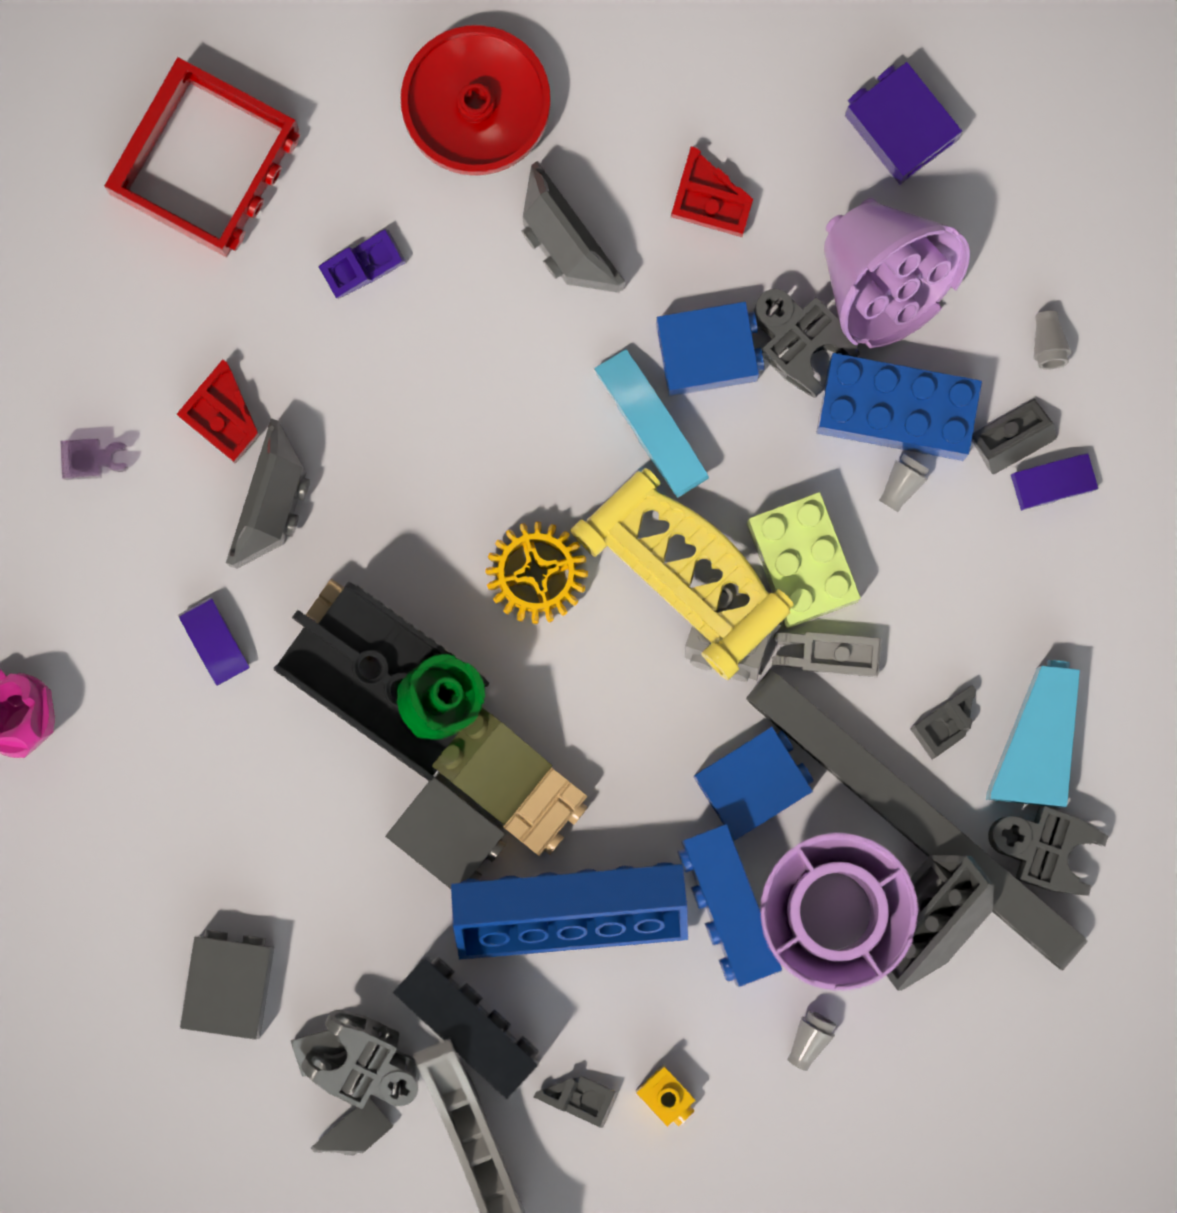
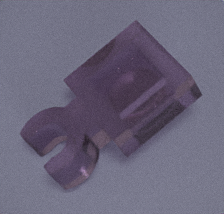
M98 438L60 441L62 478L64 480L102 478V467H109L115 472L128 470L126 463L113 462L115 452L127 450V445L122 442H113L105 449H101V442Z

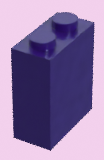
M905 62L899 68L895 65L887 68L878 76L877 80L879 83L869 91L866 87H863L848 99L850 105L847 107L845 114L848 121L899 185L956 143L963 132L908 62Z

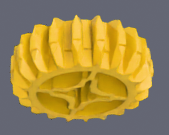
M536 521L534 525L535 533L528 534L526 524L522 523L520 524L522 536L517 538L511 529L506 531V535L511 541L508 546L499 539L495 542V546L502 551V554L489 553L488 559L497 563L498 566L486 568L485 573L488 576H497L498 580L489 582L487 587L488 590L501 589V592L493 600L496 604L503 602L505 599L509 601L503 610L505 614L509 615L517 607L519 608L517 614L518 621L523 622L526 612H532V624H538L539 613L545 612L546 620L550 623L554 621L551 610L557 608L560 615H567V610L562 604L565 600L573 606L578 604L577 598L571 594L572 590L578 593L585 592V586L575 581L576 579L588 577V571L576 569V566L586 562V557L584 555L572 556L573 553L578 551L580 544L574 542L568 547L565 545L570 537L569 532L564 531L558 539L554 537L556 525L551 524L547 534L541 533V522ZM534 543H542L555 548L562 554L564 559L558 561L556 559L550 561L543 560L539 557ZM523 547L526 556L525 565L521 569L514 571V574L505 576L506 566L510 557L519 548ZM531 555L534 556L535 563L538 564L540 569L548 570L547 575L542 574L544 579L541 581L543 591L540 590L538 582H535L534 577L526 576L527 571L531 572ZM569 570L565 587L556 597L550 600L547 589L548 581L553 576L559 575V572ZM514 585L531 586L537 593L539 603L521 600L511 592L509 587Z

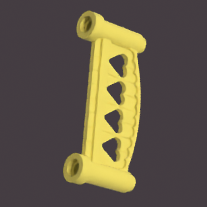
M644 468L641 472L637 471L586 521L580 519L570 529V532L578 543L594 557L599 555L606 547L610 548L711 642L701 654L721 677L729 680L739 670L738 664L791 613L790 609L794 604L779 589L774 593H768L756 572L738 548L704 517L680 502L659 493L656 488L661 484L660 481L650 470ZM647 511H656L659 514V520H665L670 524L669 529L665 533L638 539L643 516ZM680 534L685 537V544L695 546L696 552L692 557L664 563L669 540L672 536ZM700 559L710 560L712 569L722 571L723 576L719 581L691 588L695 566ZM728 583L736 584L738 592L747 594L750 598L748 604L744 607L717 613L722 589Z

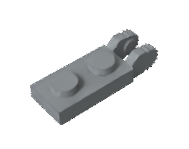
M805 632V635L792 633L774 634V642L779 644H804L803 658L787 655L772 657V665L802 668V671L878 677L881 649L880 638Z

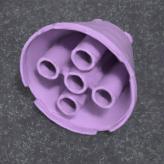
M873 198L866 199L860 206L852 209L844 216H835L826 226V231L829 234L824 244V253L839 321L844 335L856 346L859 343L866 344L869 348L887 346L920 329L943 308L939 302L951 287L954 290L958 289L968 268L970 259L969 244L958 230L879 204Z

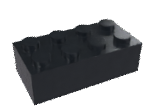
M429 956L425 957L392 993L443 1041L450 1039L456 1053L507 1100L538 1067L540 1061L536 1058L539 1050L523 1035L517 1040L507 1030L511 1024L497 1010L494 1009L489 1014L479 1004L483 997L468 983L462 987L451 978L455 971L439 956L434 960Z

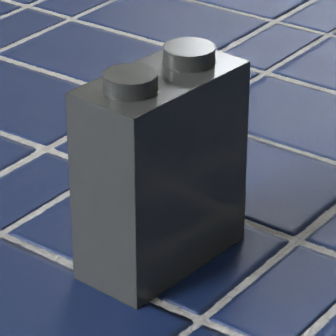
M435 777L432 781L429 780L385 835L387 839L450 889L451 884L460 883L466 879L479 880L482 874L477 870L484 861L488 859L493 863L506 847V844L501 841L506 835Z
M205 930V936H194L180 1029L257 1040L261 1036L274 947L265 946L266 938L243 935L242 942L227 940V932Z

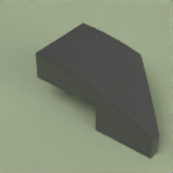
M973 685L910 728L932 760L966 736V731L971 729V707L976 693Z
M580 1076L578 1078L572 1077L550 1088L535 1092L534 1098L603 1128L618 1092L584 1076Z
M369 1097L363 1109L358 1107L316 1142L311 1149L317 1153L334 1152L352 1156L357 1153L363 1154L394 1125Z

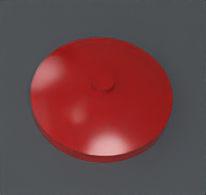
M469 25L453 28L437 35L417 52L405 72L400 102L407 132L413 143L425 157L448 171L463 175L480 176L497 173L514 166L535 148L549 120L551 97L550 86L544 67L528 45L504 30L484 25Z

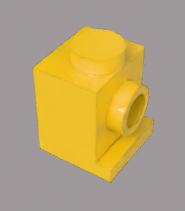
M664 1065L635 1091L667 1127L672 1122L680 1126L695 1111L690 1106L695 1101V1098ZM666 1092H671L676 1097L675 1103L670 1107L664 1106L661 1103V1096Z

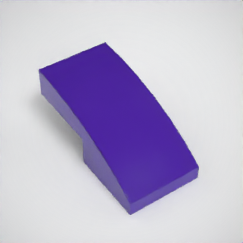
M384 229L355 248H346L318 267L335 298L339 299L374 282L407 262L390 231Z
M1088 453L1011 474L1021 511L1051 504L1061 499L1091 493L1099 489Z
M212 597L178 615L216 686L250 668Z

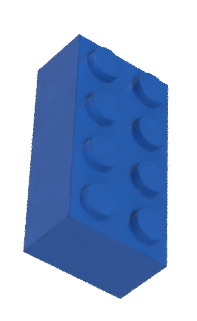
M832 353L827 370L816 434L964 461L970 452L982 381Z
M727 824L683 840L681 842L683 849L677 851L681 864H683L684 872H693L697 885L691 887L698 908L706 907L711 921L704 924L712 945L720 944L725 957L718 959L726 981L734 980L735 985L741 987L783 971L781 964L773 955L765 939L761 923V912Z

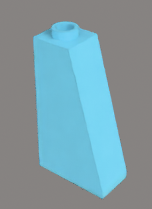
M1047 660V666L1036 668L986 792V800L1057 808L1067 807L1080 670L1070 669V662Z

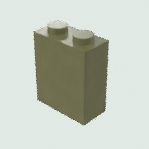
M481 707L476 720L456 735L432 765V767L504 825L553 766L483 707Z

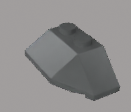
M539 162L533 163L530 169L523 211V225L525 228L521 231L527 242L533 249L538 246L547 257L543 262L548 271L555 279L561 276L567 285L617 293L624 290L625 280Z
M270 419L227 556L226 564L235 569L280 547L285 543L287 535L291 537L294 535L299 515L294 514L298 499L304 501L308 492L310 479L305 478L307 472L278 420Z
M930 855L910 878L915 890L918 906L913 941L901 962L886 975L897 991L904 990L947 964L993 911L994 884L971 856Z

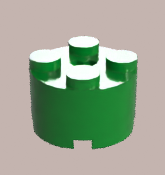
M442 654L427 659L404 677L397 689V704L403 721L412 730L414 735L420 738L444 739L453 736L476 720L484 703L485 687L475 667L468 662L465 663L455 658L456 656ZM443 694L445 701L439 700L437 695Z

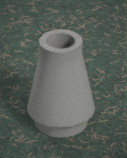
M1044 311L1036 314L1034 360L1038 361V366L1041 369H1056L1067 365L1071 350L1059 322L1058 312Z
M903 454L900 461L895 460L885 490L879 501L899 512L907 500L928 480L925 476L929 469Z
M809 1010L806 1017H801L794 1044L787 1060L794 1066L808 1071L812 1062L835 1037L833 1031L836 1024L825 1016Z

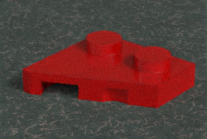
M691 146L671 217L743 237L753 198L741 187L734 185L720 168H716L703 157L699 149Z
M224 359L221 360L176 413L180 419L235 464L259 436L230 366Z

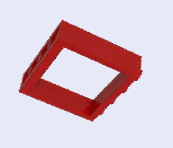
M177 57L104 187L113 197L227 258L231 249L236 251L241 245L246 233L242 229L249 217L254 219L259 213L264 202L261 196L267 185L273 186L282 171V166L279 164L285 153L291 154L300 139V134L297 133L299 128L295 119ZM190 83L280 131L220 238L130 190Z

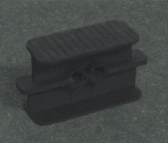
M351 582L344 586V589L319 623H316L307 615L297 610L292 619L304 628L273 670L307 693L311 698H314L318 703L325 706L329 711L335 713L350 726L356 728L357 731L367 736L371 741L377 743L378 746L395 756L399 761L416 771L420 776L428 781H432L434 779L433 776L437 772L432 765L458 733L444 739L417 737L403 721L398 709L397 700L392 697L390 689L394 681L404 679L411 670L427 659L442 654L455 655L446 651L444 647L435 643L433 639L425 636L422 631L414 628L411 623H407L404 618L396 615L390 608L385 607L379 600L377 601L372 595L364 592L362 588ZM367 656L376 658L380 664L378 675L372 679L363 677L359 671L360 662ZM480 674L484 683V687H488L490 682H488L485 679V677ZM443 694L437 695L439 700L445 701Z

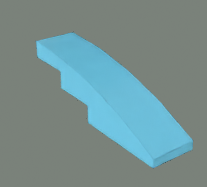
M627 349L594 368L597 376L616 402L619 411L636 434L639 443L677 498L709 479L707 472Z

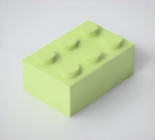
M820 492L748 519L747 527L772 593L779 589L794 604L790 609L791 613L783 620L786 629L856 604L861 599Z

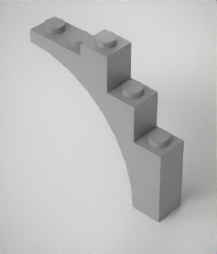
M448 1039L441 1043L430 1045L426 1049L414 1053L417 1067L449 1134L479 1212L525 1213L523 1204L512 1184L501 1149L488 1124L478 1092L468 1072L465 1071L451 1040Z

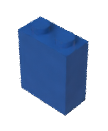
M746 301L656 317V328L668 396L757 382L759 377L758 371L764 370L761 348H754L752 334L758 333L754 311H747Z
M773 727L767 729L693 776L722 824H727L733 841L813 792L809 785L814 780L803 763L795 764L789 754L794 748L782 730L776 733Z

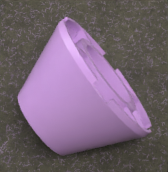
M845 833L816 836L801 842L789 850L771 871L761 900V923L764 936L779 963L801 981L829 990L845 991L862 988L875 983L889 974L901 962L910 948L918 916L917 898L913 884L899 860L878 843L864 837ZM829 873L842 874L856 881L866 893L870 904V919L862 936L853 944L834 950L826 949L815 943L806 933L800 916L801 901L807 888L815 880Z

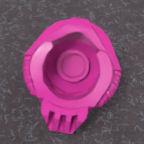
M0 669V754L11 758H25L53 733L55 713L52 692L45 683L32 675L10 673L6 676Z

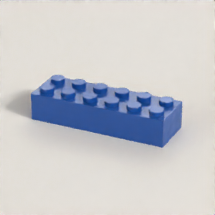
M661 862L653 867L635 868L633 866H620L614 870L606 871L582 869L576 873L560 875L553 872H545L536 877L525 878L510 875L501 877L499 880L480 881L478 879H466L460 883L451 884L453 928L459 960L688 940L687 898L683 864L674 865L669 862Z

